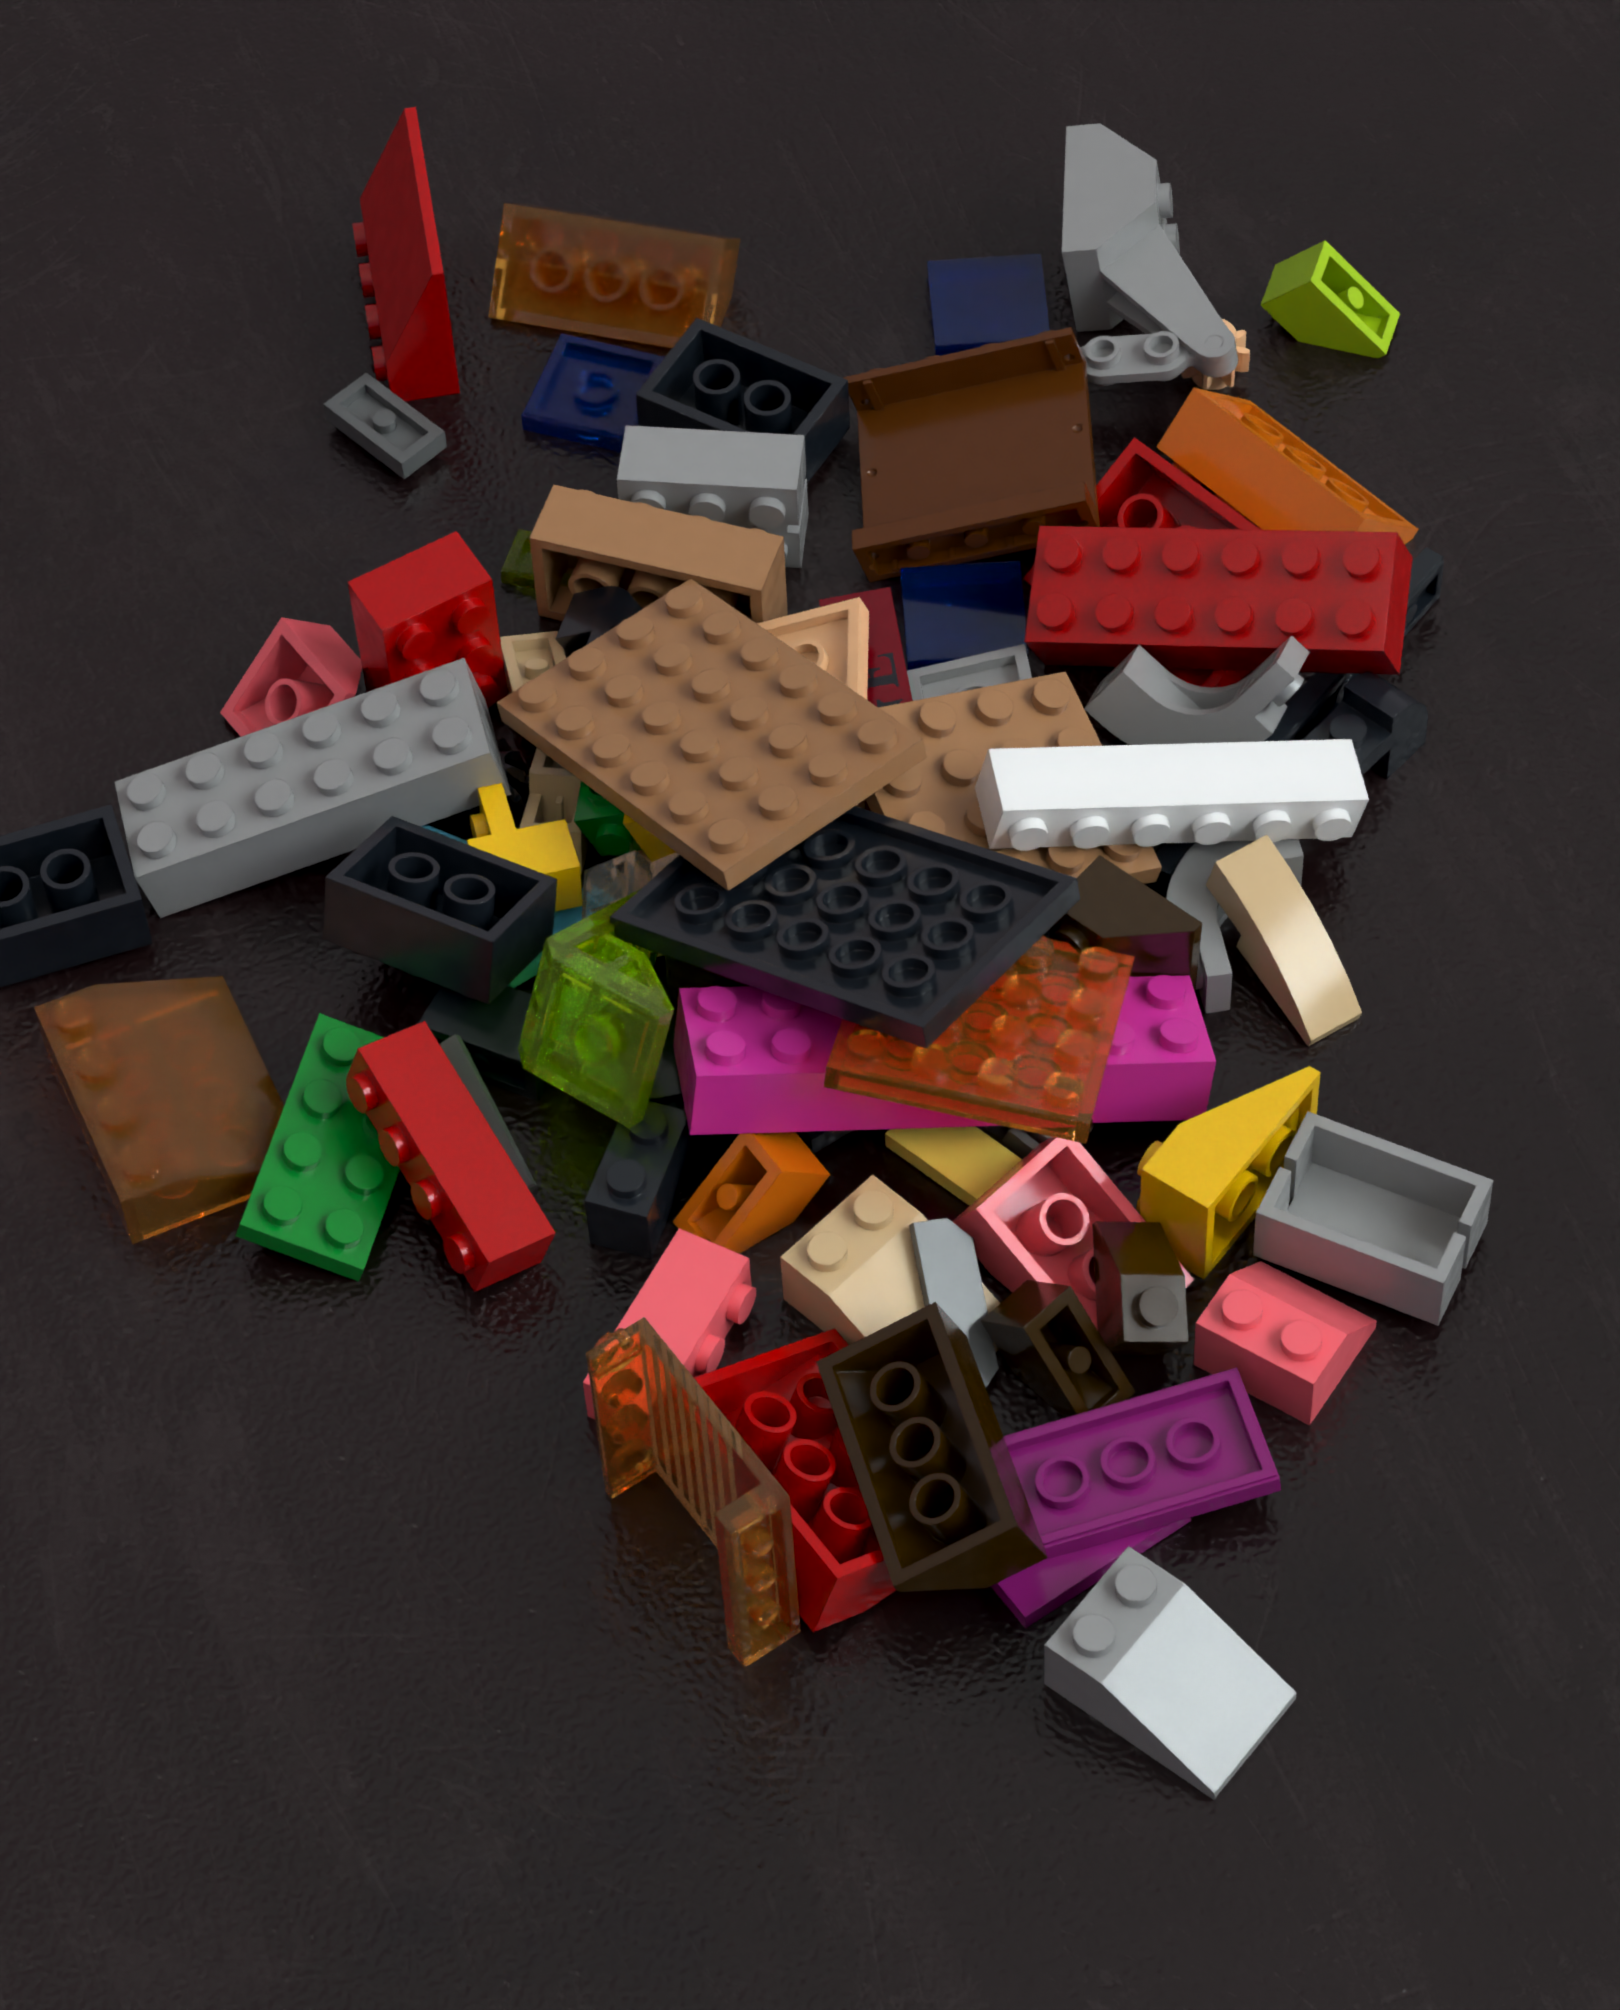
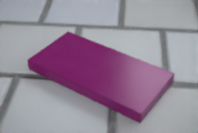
M1237 1367L1003 1436L1048 1556L1047 1559L1281 1491L1279 1474Z

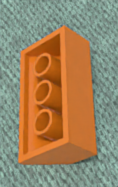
M1194 387L1157 445L1159 450L1174 461L1172 463L1173 466L1199 485L1203 483L1216 493L1214 496L1240 515L1248 518L1261 530L1397 532L1404 544L1411 541L1419 530L1250 400Z

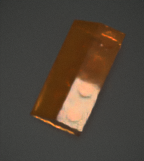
M504 203L488 317L673 348L696 318L721 327L733 293L740 238L525 203Z

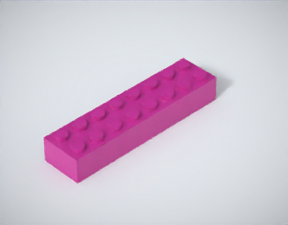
M1190 975L997 980L927 1049L752 986L679 988L673 1044L690 1135L1188 1120L1207 1111L1216 1066L1215 1055Z

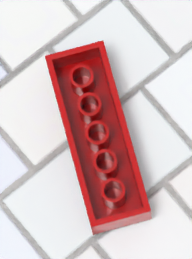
M1039 526L1024 642L1044 665L1116 667L1140 645L1164 668L1254 671L1292 635L1309 651L1299 672L1355 674L1372 672L1375 674L1400 675L1413 557L1397 532Z

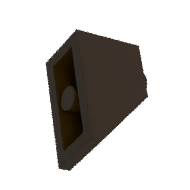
M1096 1221L1093 1223L1098 1332L1112 1355L1164 1356L1188 1343L1185 1275L1160 1222Z
M1026 1280L981 1320L1013 1374L1065 1418L1127 1400L1135 1393V1390L1071 1286Z

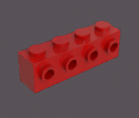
M425 1021L358 1048L346 1077L349 1098L360 1113L367 1114L377 1130L380 1148L386 1160L392 1166H398L411 1186L412 1200L419 1214L426 1220L431 1219L444 1241L445 1255L451 1267L459 1274L464 1273L474 1292L541 1263L556 1232Z

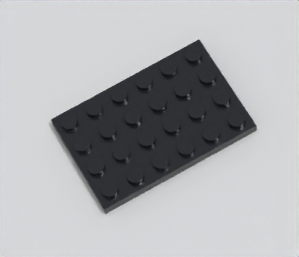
M854 806L729 891L681 855H678L610 916L613 935L617 939L927 1049L1080 900L1078 880L1075 877Z

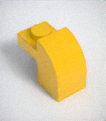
M502 783L479 787L480 813L470 815L473 838L467 840V845L556 878L555 912L583 906L580 864L566 819L516 829Z

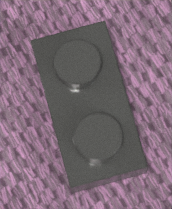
M367 372L323 404L325 417L328 422L403 479H406L447 448L445 431Z

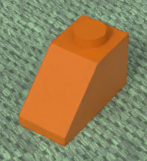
M796 1132L739 1134L672 1222L678 1229L685 1230L740 1254L793 1223L830 1176V1173Z

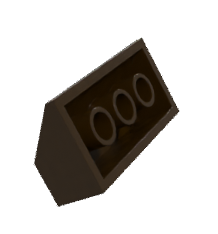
M936 1302L816 1362L893 1587L898 1592L988 1588L1048 1558L967 1336Z

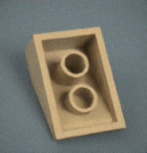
M871 1175L780 1257L784 1300L824 1332L835 1328L848 1345L924 1308L909 1225L914 1222L928 1220L919 1210L877 1177ZM982 1283L989 1314L1000 1302ZM994 1343L995 1352H997V1351H998V1348H997V1346H996L995 1343Z

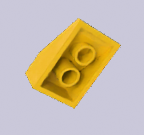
M1308 1066L1179 1123L1164 1143L1155 1141L1146 1150L1137 1170V1174L1141 1176V1191L1136 1204V1210L1140 1212V1215L1146 1222H1160L1176 1258L1185 1269L1204 1280L1256 1217V1211L1278 1168H1284V1156L1307 1111L1317 1114L1321 1072Z

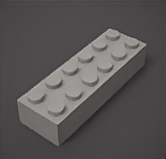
M465 658L115 781L134 876L160 918L355 850L391 816L423 826L479 806V787L502 783L506 796L511 795L486 700Z

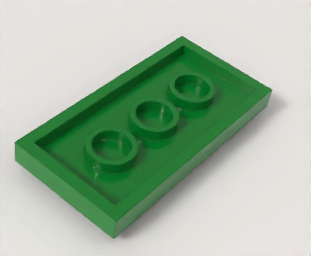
M319 1013L235 1235L236 1237L359 1282L400 1168L392 1166L386 1160L380 1148L377 1130L367 1114L360 1113L352 1104L347 1092L346 1077L357 1049L384 1037Z

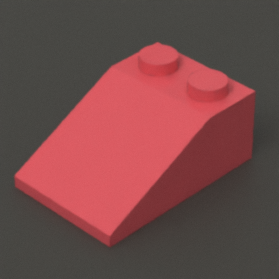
M1066 1128L1039 1144L952 1222L973 1237L978 1260L994 1278L1012 1293L1026 1280L1071 1286L1098 1330L1092 1224L1096 1221H1146L1072 1132ZM1179 1262L1185 1275V1288H1187L1194 1279Z

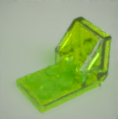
M639 890L546 938L518 1045L523 1069L627 1128H631L644 1120L674 1011L654 971L658 953L615 936V924L610 921V916Z

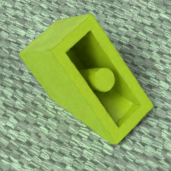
M1326 240L1275 264L1261 302V306L1298 342L1377 359L1387 354L1400 313Z

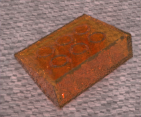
M223 976L95 984L34 1007L46 1051L132 1244L250 1198L284 1104Z

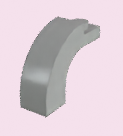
M1291 635L1243 680L1224 687L1210 688L1193 685L1179 679L1165 669L1144 648L1138 645L1100 682L1084 710L1114 736L1129 745L1265 741L1274 733L1288 707L1285 702L1292 697L1304 681V678L1298 673L1309 651Z
M1299 839L1273 842L1301 885L1304 855ZM1224 841L1212 845H1203L1196 842L1178 863L1167 890V900L1202 922L1196 990L1199 989L1205 1014L1230 1010L1232 970L1220 930L1221 925L1228 916L1206 887V883L1216 861L1254 841Z

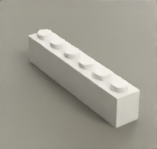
M1352 739L988 749L975 786L989 849L1015 848L1020 851L1034 850L1039 847L1076 846L1082 849H1090L1100 845L1124 844L1152 847L1162 843L1198 842L1203 845H1212L1224 841H1255L1265 835H1268L1272 842L1286 839L1317 838L1322 841H1333L1353 836L1369 801Z

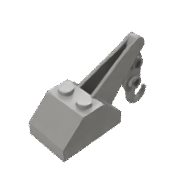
M1101 123L1066 126L1062 257L1077 332L1108 330L1125 319L1145 334L1113 337L1098 336L1090 340L1085 346L1080 347L1086 361L1087 380L1101 386L1156 380L1169 381L1191 366L1208 377H1223L1230 374L1238 364L1235 337L1218 315L1180 256L1177 223L1167 224L1166 218H1173L1171 184L1160 183L1156 159Z

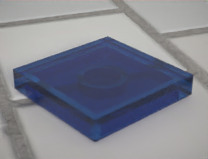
M1041 254L927 261L935 355L942 356L978 348L988 343H1001L1050 330Z
M561 333L521 415L523 430L621 452L626 425L639 426L636 393L665 357Z
M1020 561L901 568L908 670L1025 644L1029 661L1028 645L1024 642L1026 619Z

